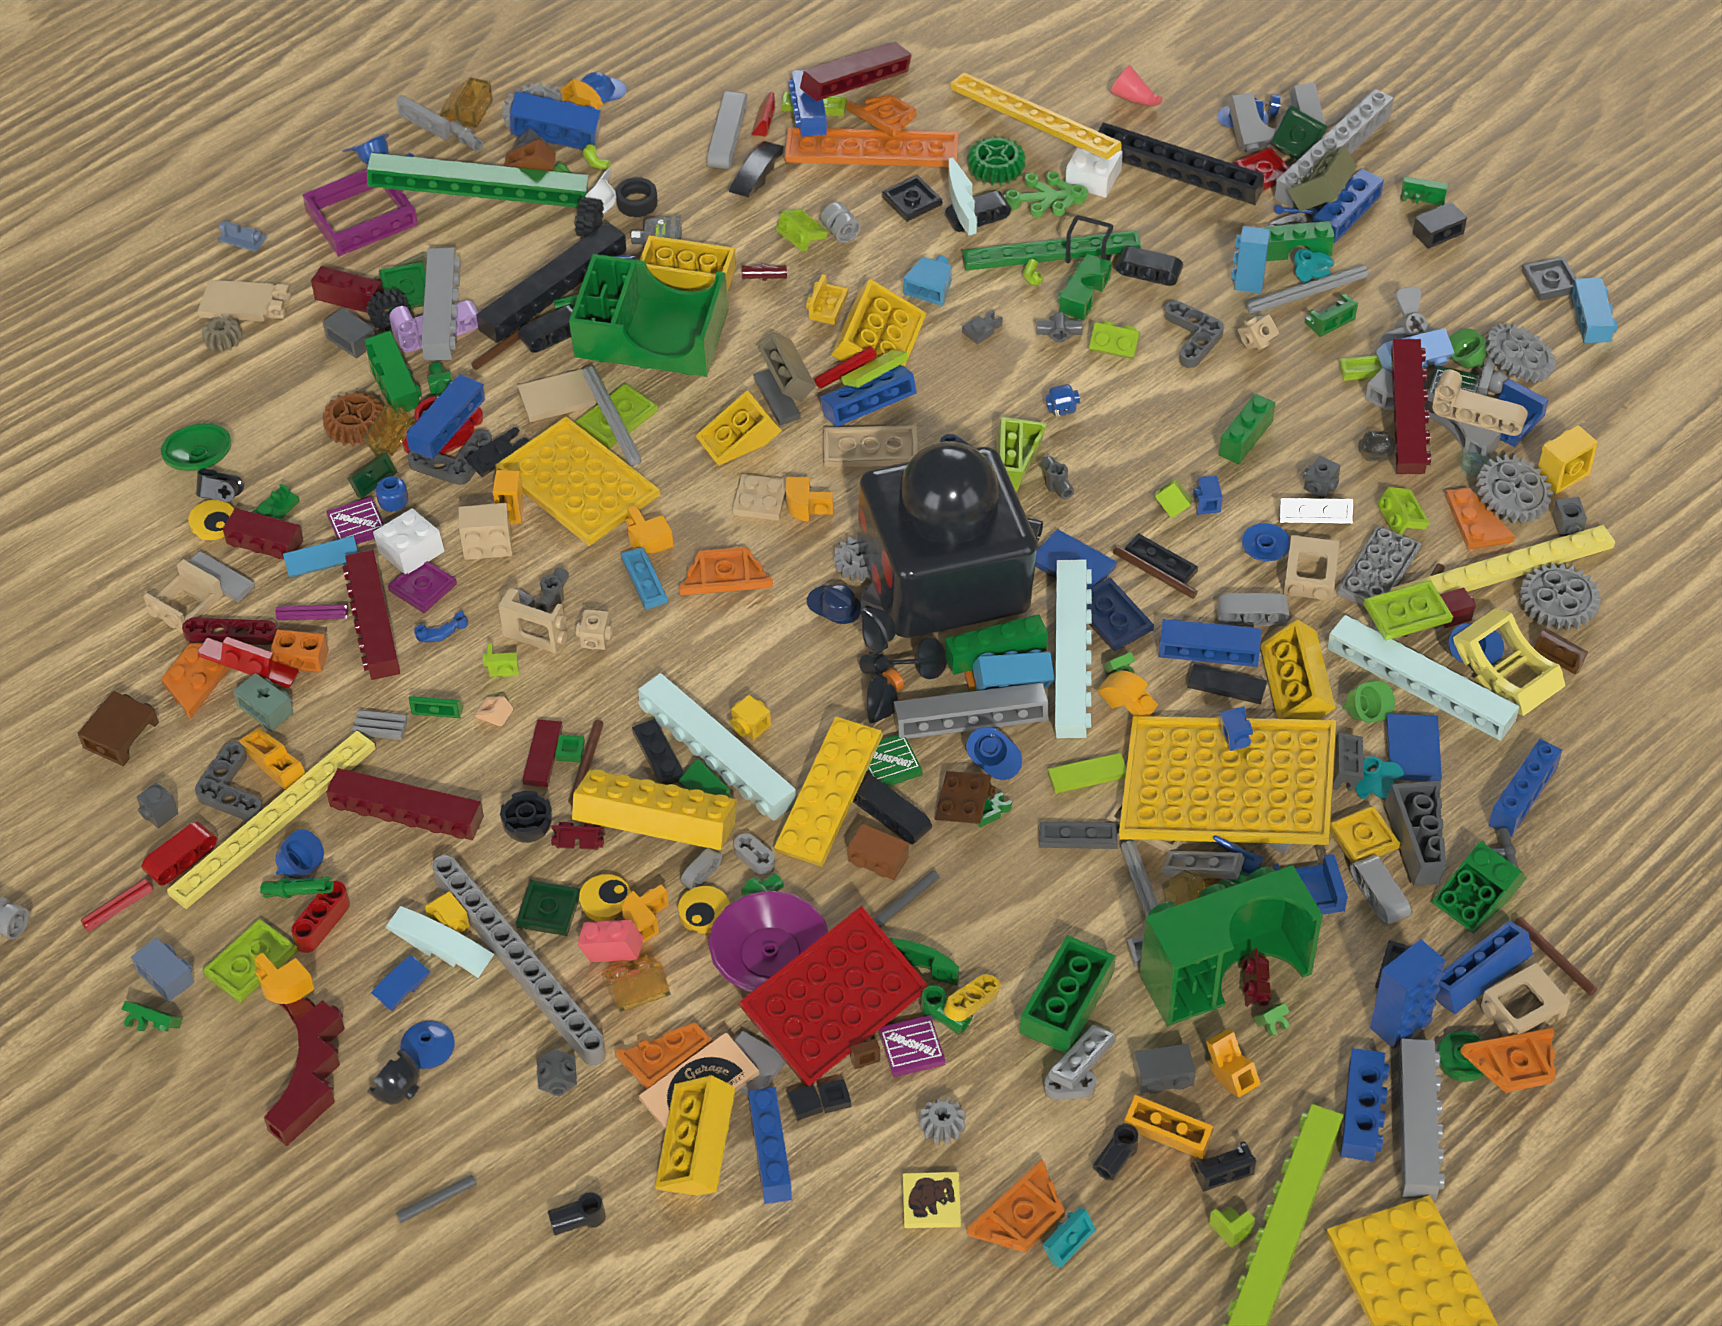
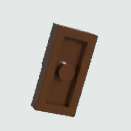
M1546 628L1541 631L1534 646V649L1543 657L1559 664L1560 667L1575 675L1579 673L1588 654V651Z

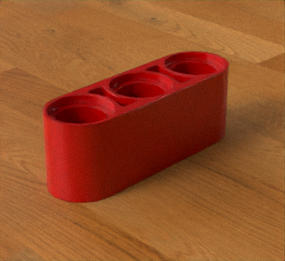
M192 822L150 853L143 860L141 868L158 885H166L212 851L216 846L217 838L200 822Z
M333 881L334 886L331 893H318L292 925L291 932L298 951L302 953L314 951L350 907L347 889L342 882Z

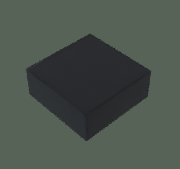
M844 1079L818 1085V1092L825 1114L852 1107Z
M813 1084L787 1093L788 1101L797 1121L823 1112V1106Z

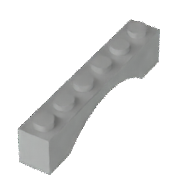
M1382 368L1367 385L1365 400L1384 410H1393L1392 372ZM1428 392V402L1424 403V408L1429 410V418L1444 426L1456 438L1465 454L1484 463L1499 447L1501 433L1438 416L1432 409L1434 394Z

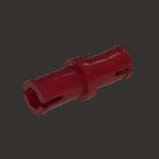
M767 263L762 264V266L742 265V280L762 279V281H767V279H787V265L767 266Z

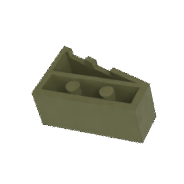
M1340 146L1326 152L1311 167L1313 171L1308 176L1306 174L1302 175L1299 178L1301 183L1291 186L1288 192L1300 212L1325 202L1330 204L1339 198L1338 195L1346 187L1345 185L1348 180L1352 178L1357 165L1346 146Z

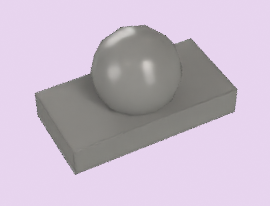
M1487 357L1477 394L1487 396L1489 390L1494 394L1502 393L1504 383L1508 380V377L1501 371H1495L1496 364L1493 363L1495 358Z

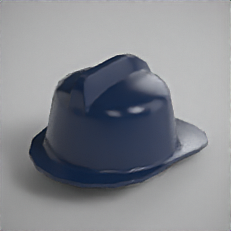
M845 585L820 586L813 589L807 596V605L811 611L837 624L852 623L861 614L859 600L855 597L853 591Z

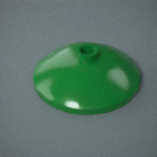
M208 423L189 425L173 432L165 439L161 446V456L163 461L174 469L198 471L219 463L230 451L232 441L228 431L219 425Z

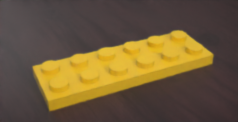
M835 716L775 844L774 849L777 853L823 867L883 737L881 730Z

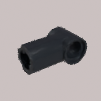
M1121 1124L1115 1128L1112 1139L1093 1164V1169L1100 1177L1113 1181L1127 1160L1136 1154L1138 1149L1137 1129L1131 1124ZM1129 1139L1132 1142L1122 1143L1120 1140Z
M593 1192L581 1195L576 1202L547 1211L555 1236L583 1226L590 1228L598 1227L606 1218L602 1199L597 1193ZM590 1208H597L593 1212H586Z

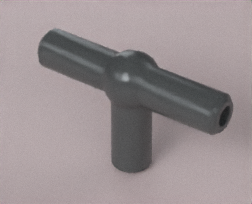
M1505 827L1500 828L1498 833L1502 847L1494 848L1493 850L1518 868L1515 857L1516 849L1512 845L1509 830Z

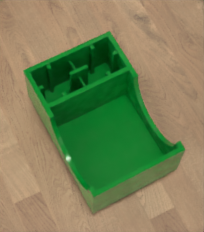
M593 254L569 320L574 357L595 360L597 362L636 366L643 369H656L707 377L729 310L726 274L716 271L715 281L706 289L694 292L680 291L658 281L648 270L646 261Z
M1293 865L1274 871L1271 867L1260 868L1250 874L1243 883L1226 888L1223 884H1215L1204 889L1197 899L1177 905L1173 901H1167L1155 906L1145 918L1140 978L1168 1027L1225 1006L1226 1002L1221 989L1223 977L1231 966L1247 957L1255 948H1258V955L1278 958L1288 963L1298 971L1302 978L1312 975L1323 914Z

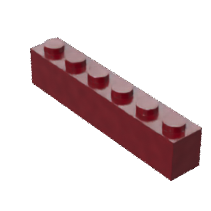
M897 42L879 46L804 70L800 89L815 101H820L908 72L912 54Z
M1393 339L1391 346L1396 474H1425L1427 465H1431V451H1427L1426 444H1430V430L1425 428V424L1429 423V410L1424 408V403L1428 402V389L1423 388V382L1427 381V369L1422 368V362L1426 360V349L1421 348V339Z
M374 550L345 555L347 565L342 566L345 580L350 579L351 582L346 584L349 598L354 597V601L350 602L352 615H358V619L354 620L356 634H362V638L357 639L360 653H366V656L361 657L364 671L370 672L371 680L400 674Z
M337 768L326 791L330 807L336 810H346L361 816L380 818L386 822L393 821L405 824L411 828L418 827L433 833L452 835L457 839L473 840L484 817L481 801Z

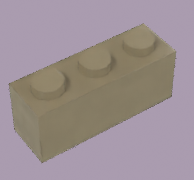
M772 332L759 346V350L782 394L802 402L816 385L792 340Z

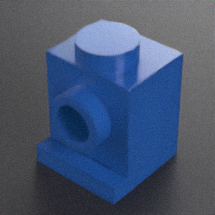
M1217 475L1199 477L1196 481L1197 487L1193 490L1194 500L1198 502L1197 515L1221 512L1223 496Z
M1245 707L1220 712L1221 731L1230 751L1250 746L1251 739L1249 735H1252L1253 731L1250 721L1246 720Z

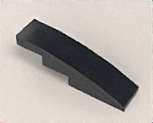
M763 141L746 160L731 184L729 192L745 197L753 195L765 184L766 175L774 169L775 160L783 154L784 146Z

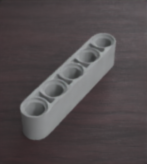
M725 91L708 152L709 168H731L747 107V93Z

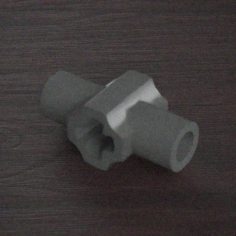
M1062 312L1050 316V320H1037V335H1050V339H1053L1055 342H1064L1066 339H1069V335H1082V320H1069V317Z
M1052 456L1043 458L1040 466L1046 474L1047 489L1058 493L1062 499L1070 498L1074 494V488L1068 481L1067 466L1056 462Z
M558 567L554 570L553 574L542 578L540 582L541 595L535 604L536 609L549 613L553 606L563 602V587L569 578V573L565 569Z

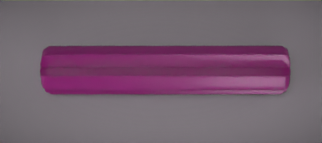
M345 604L277 606L275 616L279 621L348 618V607Z

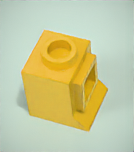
M450 891L425 906L428 918L460 934L470 927L466 910Z

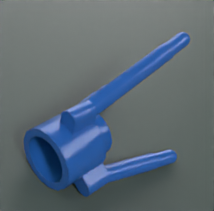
M1216 835L1213 837L1217 841L1214 842L1217 845L1234 853H1242L1244 862L1240 872L1250 875L1260 869L1263 856L1248 852Z

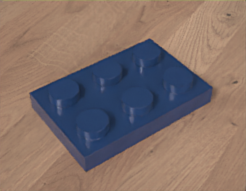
M1111 577L1089 588L1092 590V604H1087V609L1092 611V624L1089 625L1113 652L1154 630V624Z

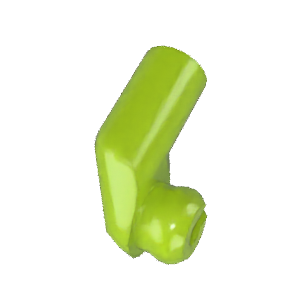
M586 145L582 153L589 166L604 171L610 168V161L598 158L595 154L597 150L594 145Z
M1035 259L1028 260L1023 271V277L1031 286L1040 285L1044 278L1043 274L1039 276V271H1036L1038 262Z

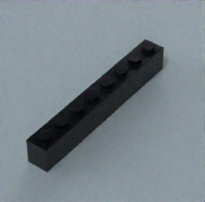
M608 222L604 223L477 313L478 330L496 343L508 337L513 331L526 324L527 321L554 303L553 300L560 299L582 283L593 254L611 257L622 255L627 250L625 234Z

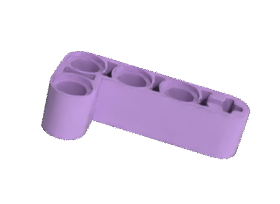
M469 300L457 303L458 318H454L457 321V334H453V336H458L478 328L476 314L479 311L474 303ZM405 306L394 308L390 313L392 333L401 350L412 352L422 348L423 315L413 318Z

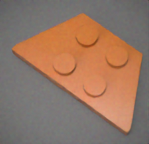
M893 95L865 99L866 104L860 105L853 104V101L846 102L847 111L892 137H896L917 116L916 108Z
M747 547L702 550L696 555L695 563L690 566L684 584L681 583L679 586L680 596L773 588V579L765 574L763 566L758 560L753 558V554Z
M188 644L161 678L163 686L172 694L174 700L182 706L185 714L190 718L230 670L229 667L198 657V651L203 644Z
M1553 1028L1465 1044L1460 1050L1463 1056L1505 1093L1551 1084L1556 1078L1555 1066L1553 1064L1555 1049H1552V1038L1555 1035Z
M1040 1160L967 1227L966 1234L970 1237L1025 1253L1065 1216V1210L1060 1199L1057 1198L1055 1186L1047 1174L1045 1162Z

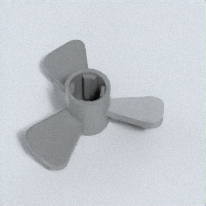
M1406 287L1396 291L1395 298L1404 317L1396 321L1395 330L1381 336L1380 344L1382 346L1385 342L1393 341V339H1401L1439 330L1427 327L1425 317L1418 313L1421 290L1418 287Z

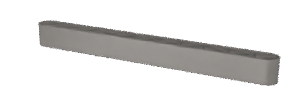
M441 855L435 858L432 868L437 886L444 894L449 891L466 910L469 924L579 1057L591 1066L601 1064L606 1057L604 1038L598 1029L456 860L449 855Z

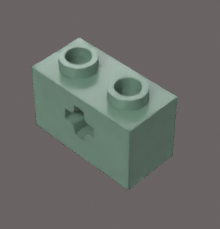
M256 673L233 691L237 706L270 731H273L293 714L292 699L289 694L284 690H278L268 678L263 679Z

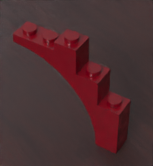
M307 997L293 1003L279 1004L288 1013L297 1028L299 1049L296 1067L289 1085L279 1101L264 1116L268 1131L286 1146L335 1103L332 1093L333 1087L326 1078L340 1066L337 1056L338 1050L331 1041L345 1030L342 1020L343 1014L334 1005L330 1007L323 1000L315 1005Z

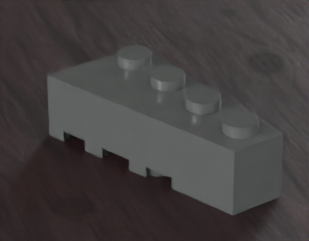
M1441 781L1392 784L1384 803L1396 838L1400 842V849L1413 886L1438 884L1446 867L1445 842L1442 834L1444 826L1443 819H1441Z

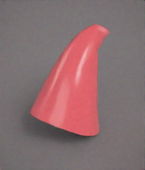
M1131 65L1124 69L1111 89V94L1140 105L1157 106L1162 102V96L1154 94Z

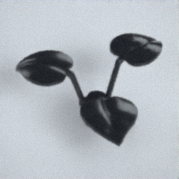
M863 608L860 610L863 639L866 646L873 651L861 657L859 666L863 673L875 677L870 681L867 689L869 723H875L891 716L894 713V702L898 701L896 688L891 684H887L888 679L880 675L888 669L889 665L919 663L918 670L920 676L925 679H935L944 672L947 660L944 647L935 638H925L919 643L917 647L919 659L888 660L887 657L879 653L887 649V642L895 637L894 621L883 610Z

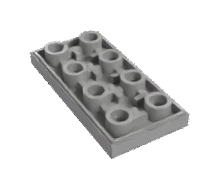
M1377 526L1338 588L1337 595L1364 606L1365 598L1390 592L1392 587L1398 586L1419 553L1422 543Z

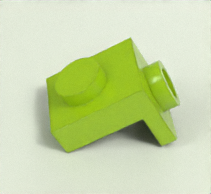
M487 643V652H483V667H488L489 677L519 676L517 653L494 654L493 643Z

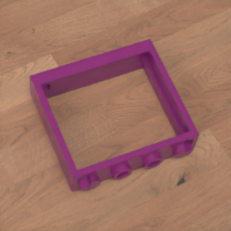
M367 169L306 192L302 196L306 212L339 257L418 225L415 208L402 190L384 188L397 206V210L337 234L334 233L319 210L375 188L367 186Z

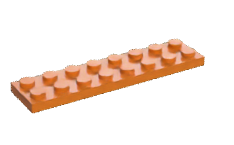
M788 127L785 163L949 167V158L953 157L956 162L958 160L959 132L902 130L896 137H892L877 129L827 128V135L801 137L800 128Z

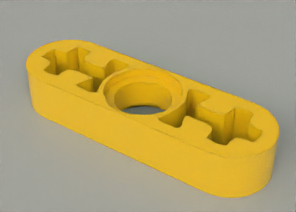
M989 974L978 976L948 997L944 1007L945 1015L955 1021L967 1019L997 997L1001 987L1000 981ZM967 995L973 996V997L977 998L978 1000L972 999V998L968 997Z

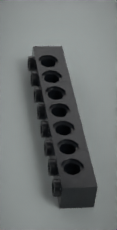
M1103 122L1098 132L1121 142L1123 163L1256 205L1264 189V173Z

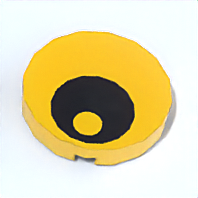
M214 499L196 505L188 517L191 532L202 540L212 541L225 537L222 528L234 511V508L227 502Z
M601 874L592 877L584 883L579 894L580 907L589 919L597 922L614 921L616 917L623 916V902L631 893V890L622 878L612 874Z
M705 885L694 887L685 892L679 901L678 914L680 922L690 931L692 929L698 931L699 934L711 933L714 921L724 908L730 905L729 899L723 891L715 887Z

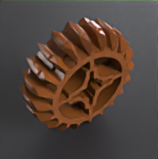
M356 390L353 394L346 392L345 396L337 395L336 400H330V404L325 406V412H323L322 417L323 426L329 438H333L335 443L341 442L343 446L348 443L354 446L355 443L363 445L364 441L371 442L372 437H378L379 432L383 431L386 421L385 409L379 399H375L373 394L367 396L365 391L358 394Z

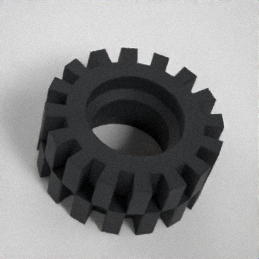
M588 197L581 198L579 208L577 207V215L575 216V232L577 236L586 237L603 224L604 207L602 200Z
M384 289V293L381 294L379 291L376 293L377 297L372 296L370 298L371 301H368L366 310L376 329L379 328L380 331H383L385 328L386 331H390L391 311L387 313L382 312L388 308L405 306L409 312L411 310L401 291L398 290L396 292L395 289H391L388 292L387 289Z

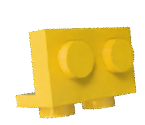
M822 274L819 282L816 281L814 284L812 297L809 296L806 302V310H809V320L835 325L849 295V289L827 284V275Z

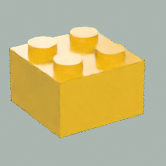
M1579 425L1571 430L1564 431L1556 439L1547 441L1542 447L1541 458L1538 463V469L1541 468L1542 470L1539 474L1541 476L1547 475L1545 483H1551L1549 490L1555 495L1591 473L1598 441Z

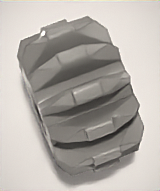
M937 1096L935 1104L927 1101L925 1109L920 1111L921 1121L919 1122V1127L921 1131H924L926 1140L934 1137L936 1145L940 1140H944L948 1145L950 1138L958 1141L960 1132L965 1130V1112L961 1110L959 1102L951 1104L949 1097L945 1102H941Z

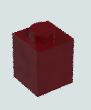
M1464 587L1440 594L1453 616L1452 622L1443 624L1445 628L1472 621L1476 603Z

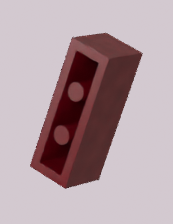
M320 266L311 280L315 300L368 313L366 307H368V301H371L370 298L372 296L377 297L376 293L379 291L381 294L383 293L381 281Z
M237 508L234 509L222 528L226 544L232 547L251 550L255 553L270 555L277 559H284L283 554L298 550L304 541L300 525Z

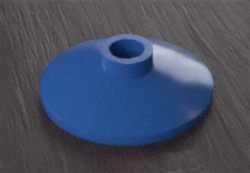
M1259 523L1249 527L1244 532L1242 546L1245 552L1254 559L1275 561L1284 557L1289 551L1290 538L1287 532L1277 525Z
M424 1021L413 1025L405 1032L401 1039L400 1049L411 1055L420 1069H430L440 1066L450 1058L454 1051L455 1040L453 1033L446 1025L436 1021Z

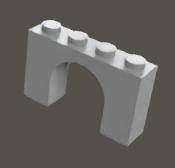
M1315 82L1295 85L1289 93L1292 106L1325 124ZM1253 92L1232 96L1228 106L1239 152L1247 151V153L1258 151L1259 148L1265 147L1267 149L1270 147L1275 149L1269 143L1277 129L1267 126L1260 119Z

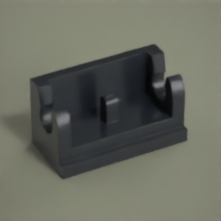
M1245 1141L1240 1142V1146L1235 1150L1202 1161L1199 1157L1193 1158L1194 1162L1191 1163L1190 1167L1203 1192L1254 1175L1256 1159Z

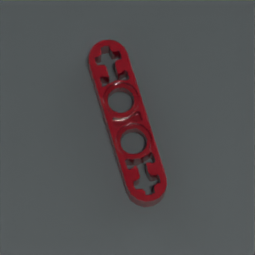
M190 618L183 623L182 631L185 639L193 643H204L207 638L223 643L225 638L229 637L246 644L269 645L274 641L277 626L269 620ZM216 628L225 629L220 634L212 633V631ZM245 628L249 630L244 635L236 634L240 629Z

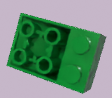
M1479 841L1433 899L1432 903L1474 934L1513 897L1527 878L1519 868L1482 841Z

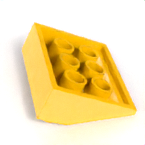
M869 279L858 292L831 355L843 362L872 346L877 353V358L891 350L907 352L909 358L927 313L872 279Z

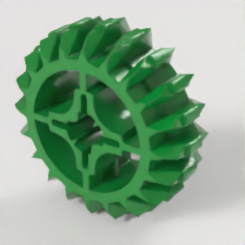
M991 136V139L984 137L982 141H976L975 145H971L967 156V166L971 176L976 177V181L982 180L983 184L989 182L992 186L994 183H998L1001 186L1004 182L1009 184L1011 180L1016 181L1017 177L1022 175L1025 167V154L1022 146L1017 145L1016 141H1010L1009 137L1006 139H1002L1001 136L999 138Z

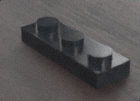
M656 719L632 727L633 735L659 784L670 785L679 782L684 771Z

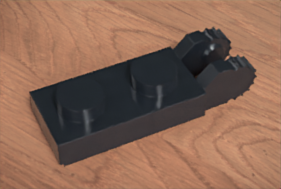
M514 427L507 431L504 436L497 437L469 455L466 461L481 477H484L496 469V464L524 446L529 440L524 437L512 446L509 441L515 438L520 431L517 427Z

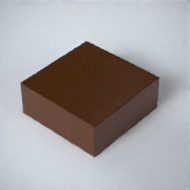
M877 1039L851 1046V1062L854 1069L880 1062V1046Z

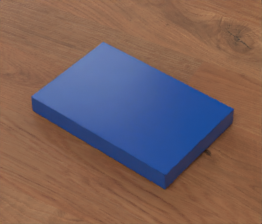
M1057 529L1037 550L1035 567L1057 579V560H1086L1087 569L1092 570V584H1087V589L1103 582L1116 568L1117 561Z
M1387 714L1388 762L1397 763L1404 772V775L1397 780L1441 781L1442 770L1438 716Z

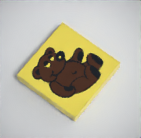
M959 1172L903 1173L904 1228L961 1227Z

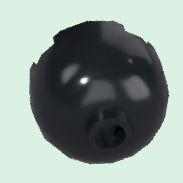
M521 791L512 794V799L501 806L500 818L503 828L516 841L521 843L538 841L546 835L551 827L553 814L548 799L545 800L543 797L538 796V792Z
M403 1049L397 1052V1055L400 1056L397 1061L390 1059L374 1079V1082L378 1084L376 1088L370 1087L367 1093L384 1104H398L405 1098L410 1101L420 1089L416 1085L420 1078V1068L413 1057Z

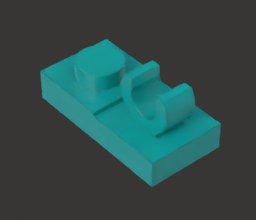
M1079 1207L1074 1213H1068V1220L1064 1224L1058 1223L1059 1228L1042 1245L1053 1266L1061 1268L1096 1231L1086 1209Z

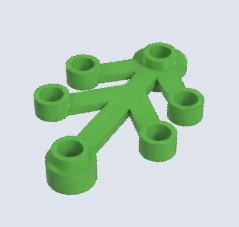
M1051 171L1047 173V184L1062 190L1057 191L1038 181L1036 174L1029 173L1025 176V185L1040 192L1019 194L1017 190H1009L1004 195L1012 210L1018 209L1021 206V202L1043 200L1041 203L1031 205V215L1033 217L1043 216L1044 211L1052 204L1053 214L1061 216L1065 214V210L1072 204L1079 205L1084 203L1088 198V189L1079 184L1070 185L1060 179L1059 173Z

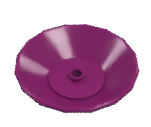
M768 890L745 895L726 906L712 924L708 946L713 965L730 983L746 991L753 992L829 931L826 920L811 903L792 893Z

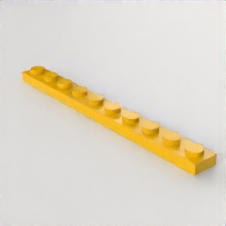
M965 72L950 82L951 90L1105 160H1108L1122 149L1121 142Z

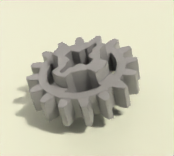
M858 535L855 540L847 537V543L841 541L840 548H835L834 565H836L837 572L842 571L843 578L848 575L851 576V581L860 578V581L864 582V577H868L871 580L857 542Z

